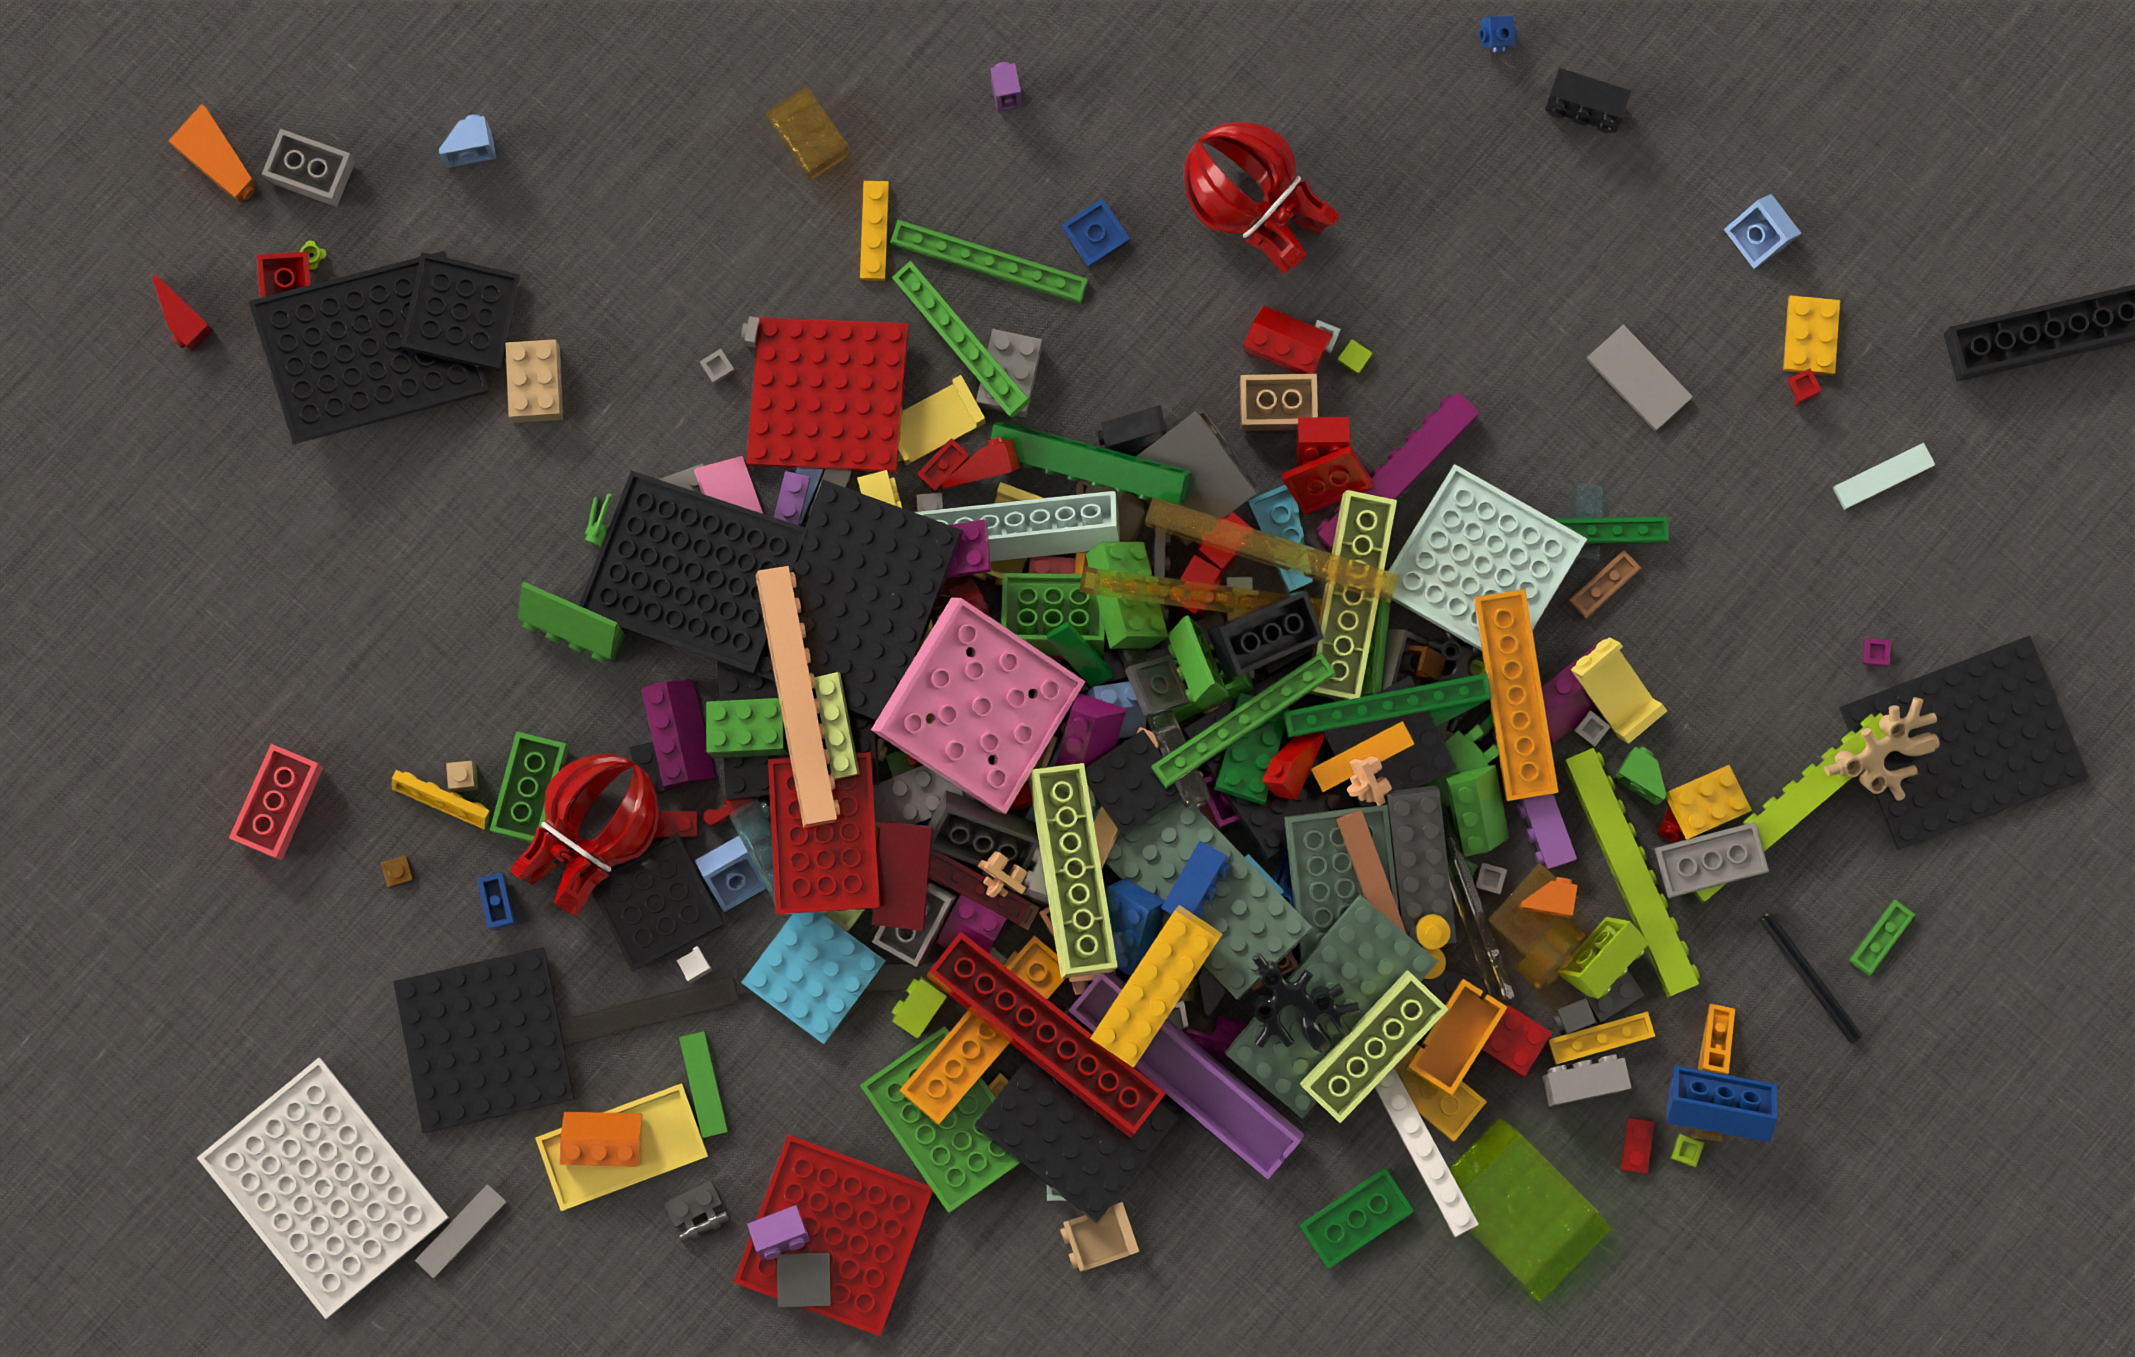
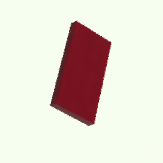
M881 822L878 849L880 908L873 909L872 925L925 930L933 827Z

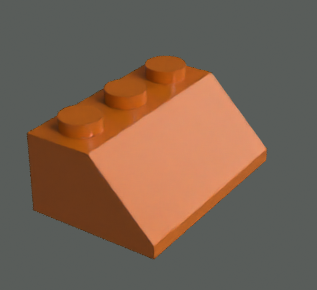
M564 1112L560 1137L559 1165L641 1166L642 1113Z

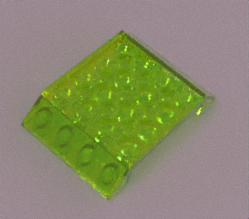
M1501 1118L1449 1169L1479 1224L1469 1231L1521 1282L1520 1285L1538 1303L1612 1230L1597 1209L1519 1132Z

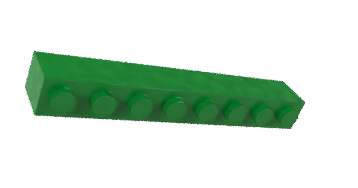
M1004 421L993 424L991 439L1003 436V440L1012 439L1019 466L1025 468L1040 467L1043 468L1042 472L1056 475L1057 472L1066 474L1067 479L1074 481L1088 480L1090 485L1095 487H1105V485L1114 487L1113 490L1118 493H1136L1138 498L1144 500L1155 498L1162 500L1161 503L1170 507H1176V505L1186 500L1191 471Z

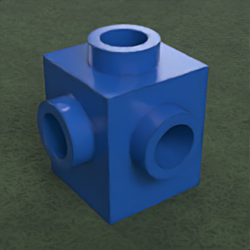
M1513 15L1481 18L1479 39L1482 43V48H1491L1493 53L1506 52V47L1515 46L1517 29L1514 26Z

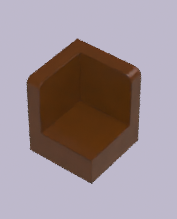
M1409 645L1408 651L1420 656L1415 676L1420 679L1440 681L1446 656L1426 646Z

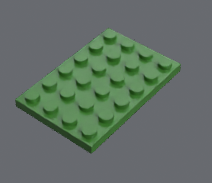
M944 1026L862 1083L860 1087L946 1211L950 1214L1017 1167L1020 1162L974 1127V1124L995 1100V1096L981 1077L939 1125L899 1092L903 1085L950 1033Z

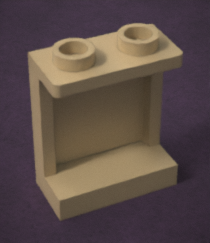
M1123 1202L1110 1206L1097 1224L1084 1215L1063 1222L1065 1228L1060 1229L1064 1243H1070L1073 1253L1069 1254L1073 1269L1079 1268L1080 1272L1139 1252Z

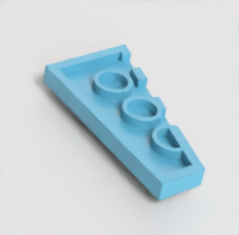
M1286 485L1248 500L1249 510L1288 594L1312 584L1313 581L1303 539L1304 534L1300 523L1298 504Z

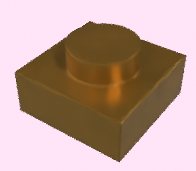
M406 855L381 862L388 888L414 881Z

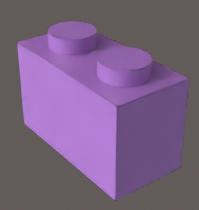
M1001 62L996 64L995 67L990 68L997 111L1022 107L1021 90L1015 63Z
M796 1205L747 1224L756 1252L761 1260L777 1258L784 1251L800 1249L805 1243L810 1242L803 1218Z

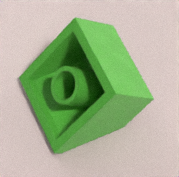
M1634 747L1627 755L1613 780L1658 806L1667 796L1658 760L1653 758L1654 754L1644 747L1639 749Z

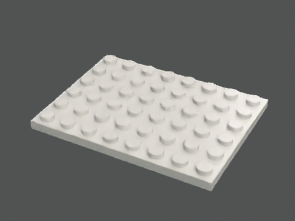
M321 1058L316 1059L197 1157L325 1319L332 1316L449 1219V1216Z

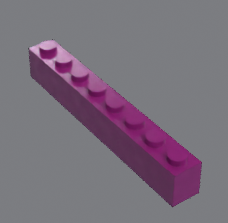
M1458 391L1453 397L1448 394L1439 404L1442 408L1436 414L1433 412L1429 413L1422 421L1424 426L1418 432L1414 429L1405 438L1406 444L1401 449L1396 447L1388 455L1387 459L1389 462L1384 467L1378 465L1369 476L1372 478L1373 487L1360 493L1397 500L1472 424L1480 412ZM1341 504L1334 511L1336 515L1331 520L1326 518L1317 528L1319 533L1316 539L1331 553Z

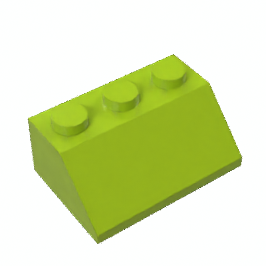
M1606 917L1558 969L1557 973L1586 996L1599 999L1610 991V986L1616 979L1621 978L1627 972V967L1643 955L1644 948L1649 942L1630 921Z

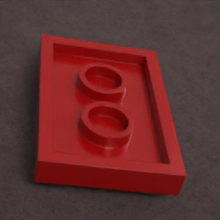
M1351 445L1282 473V481L1304 515L1341 501L1343 493L1347 490L1360 493L1373 487L1371 477Z

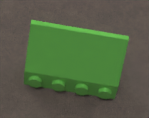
M1003 573L1002 626L1045 655L1062 656L1047 639V633L1068 621L1099 656H1104L1105 628L1091 574Z
M523 582L518 619L523 623L522 627L533 633H536L537 630L546 633L545 638L555 643H559L560 640L569 643L568 648L582 654L583 650L592 653L591 658L604 664L606 660L614 662L626 636L617 622Z

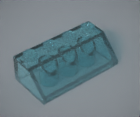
M756 798L731 811L730 819L775 904L772 829L768 819L771 816V812L765 802L760 803L759 799Z

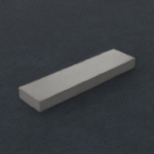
M487 1184L415 1261L435 1279L507 1201Z

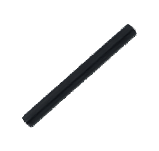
M1772 913L1764 915L1760 919V923L1850 1043L1859 1040L1862 1037V1033Z

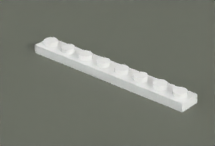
M1393 1067L1374 1088L1456 1238L1477 1227L1479 1224Z

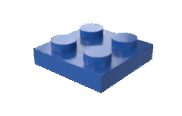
M1103 198L1061 225V229L1088 268L1130 242V237Z

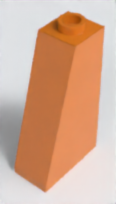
M201 104L168 141L173 148L241 204L243 200H248L253 195L254 188L257 185L210 112Z

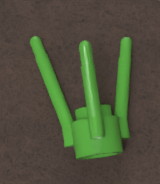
M607 494L597 522H595L598 498L595 497L593 499L589 523L585 532L587 534L585 540L602 547L609 529L602 525L612 497L611 494Z

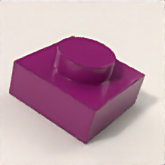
M1865 638L1862 664L1888 667L1890 663L1891 640Z

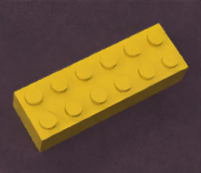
M1179 905L1090 1039L1134 1068L1223 934Z

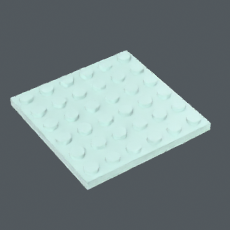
M1454 464L1384 577L1380 593L1482 651L1473 597L1526 589L1533 631L1585 545L1587 538Z

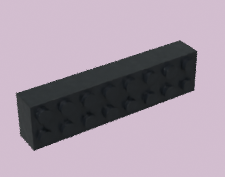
M2135 284L1949 327L1944 333V338L1956 381H1963L2135 341Z

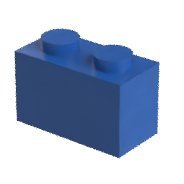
M501 872L477 878L488 929L496 931L517 926L507 876Z

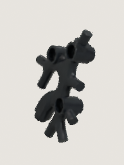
M1435 625L1445 634L1447 639L1444 643L1430 640L1428 647L1445 655V664H1453V670L1448 674H1442L1440 681L1435 680V683L1475 676L1470 669L1471 663L1483 655L1482 651L1470 644H1464L1460 638ZM1446 651H1451L1453 657L1447 656ZM1490 700L1484 702V704L1491 705ZM1469 711L1450 720L1446 730L1455 733L1459 723L1463 722L1464 717Z
M1261 953L1256 954L1252 958L1258 966L1257 972L1261 976L1263 985L1266 988L1272 989L1273 993L1272 997L1260 995L1253 1001L1255 1017L1258 1021L1264 1023L1262 1032L1255 1040L1257 1046L1263 1048L1273 1035L1278 1036L1286 1047L1294 1043V1039L1280 1021L1281 1012L1289 1006L1300 1009L1302 1013V1032L1315 1051L1323 1053L1332 1046L1331 1037L1319 1022L1321 1016H1328L1343 1037L1351 1033V1029L1343 1018L1346 1015L1360 1012L1358 1002L1346 1005H1336L1334 1003L1335 998L1345 992L1340 983L1331 989L1326 986H1317L1309 995L1306 992V986L1313 977V974L1308 970H1304L1296 982H1289L1282 977L1280 966L1276 962L1266 961Z

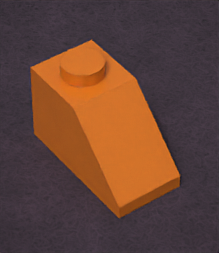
M1557 877L1556 881H1550L1519 904V909L1571 918L1573 916L1578 885L1571 884L1572 880Z

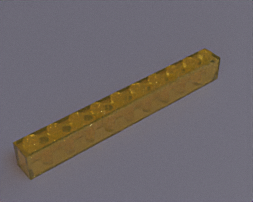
M1154 497L1145 519V524L1148 527L1388 603L1392 601L1399 580L1398 574Z
M1083 566L1079 592L1092 595L1242 615L1289 595L1288 593ZM1309 597L1319 622L1322 599Z

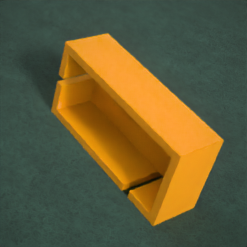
M1464 979L1459 982L1445 1005L1449 1010L1431 1027L1422 1041L1421 1045L1425 1048H1418L1406 1067L1407 1070L1449 1097L1454 1094L1507 1009V1006L1488 994L1483 1000L1479 999L1478 997L1481 996L1483 991Z

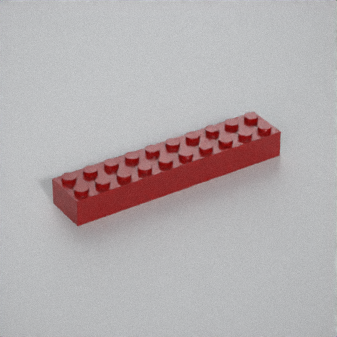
M962 932L957 935L928 971L927 978L1128 1137L1131 1138L1166 1094L1135 1068L1090 1039L1092 1034Z

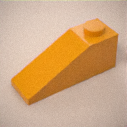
M1709 1004L1698 1070L1728 1075L1735 1016L1734 1008Z

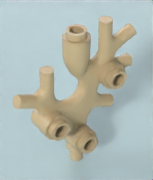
M1913 697L1910 710L1905 718H1900L1899 706H1890L1889 715L1883 716L1879 722L1880 730L1886 736L1882 739H1876L1870 728L1862 730L1861 735L1866 743L1864 751L1857 755L1847 750L1838 752L1835 756V764L1825 766L1826 775L1838 774L1839 776L1847 775L1849 777L1859 775L1860 783L1872 793L1879 794L1886 787H1889L1896 800L1904 799L1905 793L1900 786V782L1904 778L1917 775V768L1915 765L1889 771L1884 767V759L1892 751H1898L1907 756H1921L1935 752V749L1939 748V739L1936 734L1927 732L1912 738L1908 737L1910 730L1936 723L1937 717L1935 713L1920 716L1919 713L1923 700L1917 697Z

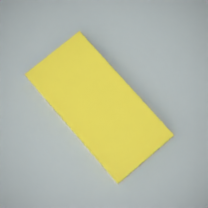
M682 1083L603 1112L642 1113L641 1166L559 1165L562 1128L535 1138L561 1211L709 1157Z

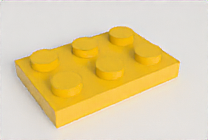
M1789 296L1783 371L1801 373L1811 368L1813 374L1831 376L1835 374L1840 300Z
M1730 765L1666 792V799L1686 840L1752 811Z

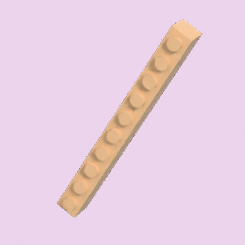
M789 566L760 570L756 574V581L803 828L834 823L837 819L836 815H840L838 800H833L831 791L835 789L833 775H828L827 764H830L828 749H823L822 739H825V730L823 723H818L817 714L820 713V704L818 698L814 699L812 689L816 687L813 673H809L807 663H811L809 649L804 648L802 639L806 638L804 623H799L798 613H801L799 598L794 597L793 588H796L794 572L790 573Z

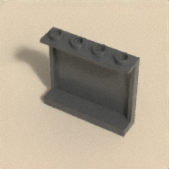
M1203 408L1193 412L1136 456L1191 471L1186 500L1176 505V507L1163 505L1161 503L1162 500L1155 498L1149 500L1154 502L1159 509L1158 513L1162 520L1166 523L1169 522L1172 526L1176 539L1186 546L1212 528L1222 516H1228L1232 511L1263 490Z

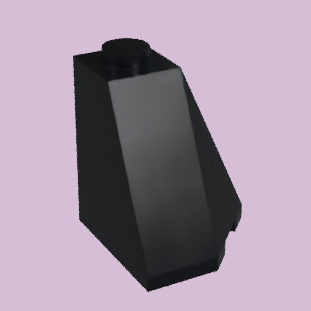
M1160 405L1101 422V430L1097 431L1099 445H1104L1105 449L1136 457L1166 434V427Z

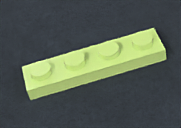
M836 672L814 677L816 696L820 704L821 722L825 730L826 748L830 756L831 774L834 780L859 775L841 673Z

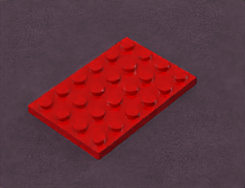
M871 752L856 753L859 775L834 780L835 789L831 790L833 800H838L840 815H836V821L803 828L790 758L768 759L776 915L880 908ZM827 764L828 775L831 774L830 764Z

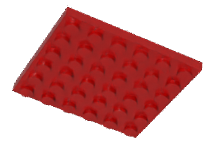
M759 317L760 325L758 326L746 458L747 466L871 472L887 470V472L897 473L909 324Z
M787 1135L756 1220L796 1205L803 1218L810 1242L805 1243L800 1249L787 1250L780 1254L830 1253L831 1306H804L801 1308L881 1336L933 1191L929 1185ZM750 1236L733 1283L778 1299L777 1258L761 1260Z

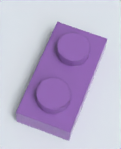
M785 471L774 514L775 518L796 525L800 524L811 479L810 476Z

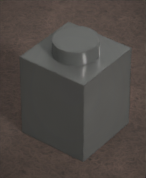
M1586 998L1556 1010V1016L1553 1017L1557 1030L1559 1032L1563 1031L1564 1035L1596 1023Z

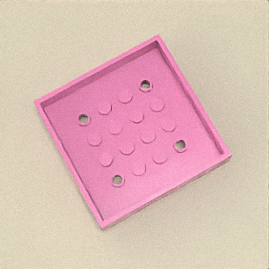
M951 598L871 731L993 811L1006 814L1085 681L964 599ZM969 647L972 649L970 657L966 655V650ZM1030 689L1034 690V696L1032 698L1028 696V692ZM928 714L932 715V721L930 723L926 722V716ZM991 755L995 758L993 764L988 762V758Z

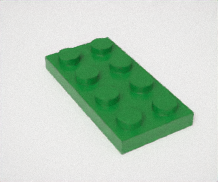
M1240 693L1234 710L1254 697ZM1289 708L1284 709L1224 749L1214 790L1261 805L1266 802L1269 789L1262 782V779L1271 759L1278 753L1285 726L1283 712L1288 711Z
M1383 1168L1298 1226L1325 1267L1329 1269L1413 1213L1414 1210L1386 1168Z

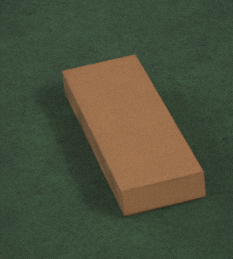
M1623 550L1568 602L1586 620L1640 571L1641 567Z

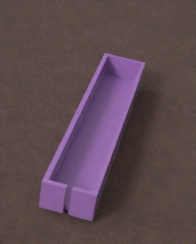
M1113 972L1098 974L1068 1011L1095 1032L1126 983ZM1166 1019L1135 1065V1068L1266 1179L1271 1177L1304 1136L1298 1128L1169 1019Z

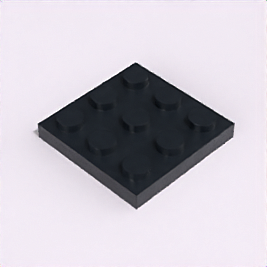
M1144 729L1085 768L1088 787L1123 837L1187 794L1179 780L1165 788L1152 770L1151 766L1163 757Z

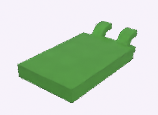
M1479 724L1475 725L1465 735L1458 730L1444 741L1457 768L1420 786H1437L1440 790L1442 811L1450 805L1445 776L1490 766L1488 763L1499 755L1498 746L1495 743L1485 752H1482L1474 743L1485 732Z

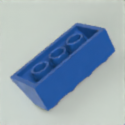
M1674 1065L1667 1101L1666 1123L1754 1140L1771 1141L1777 1122V1084Z

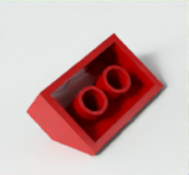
M308 252L257 255L259 298L311 285Z
M1263 305L1244 341L1243 351L1296 374H1316L1333 334Z

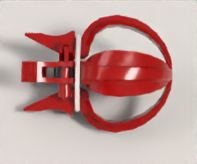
M1242 122L1224 123L1207 131L1189 151L1184 166V183L1190 206L1199 220L1212 230L1225 233H1244L1243 238L1248 237L1246 243L1261 249L1284 274L1291 267L1294 269L1307 256L1289 226L1294 222L1316 235H1320L1328 225L1333 226L1341 216L1332 206L1319 199L1312 192L1306 179L1299 182L1301 177H1296V162L1290 145L1280 134L1266 126ZM1202 143L1208 144L1220 151L1250 175L1265 193L1264 201L1257 203L1245 195L1215 164Z
M609 753L580 758L564 766L551 779L546 789L544 807L546 822L541 824L544 828H536L535 837L531 845L518 857V860H516L509 871L520 880L524 879L533 885L556 866L560 867L565 872L554 904L567 913L577 916L581 909H583L584 904H586L594 887L609 876L606 871H611L609 866L622 864L628 860L640 857L650 846L657 831L659 809L655 786L649 775L640 766L635 765L634 762L624 756ZM633 767V778L628 791L610 822L595 839L591 841L584 839L580 842L579 825L590 806L617 776Z

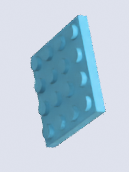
M821 912L792 914L741 983L825 1045L886 961Z

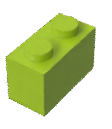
M923 975L919 980L913 979L906 990L909 993L908 997L904 1002L899 1000L892 1010L894 1014L892 1022L917 1039L947 997L945 991Z

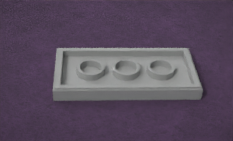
M1624 324L1586 358L1593 368L1655 432L1693 397Z
M1755 822L1654 849L1668 899L1769 872Z

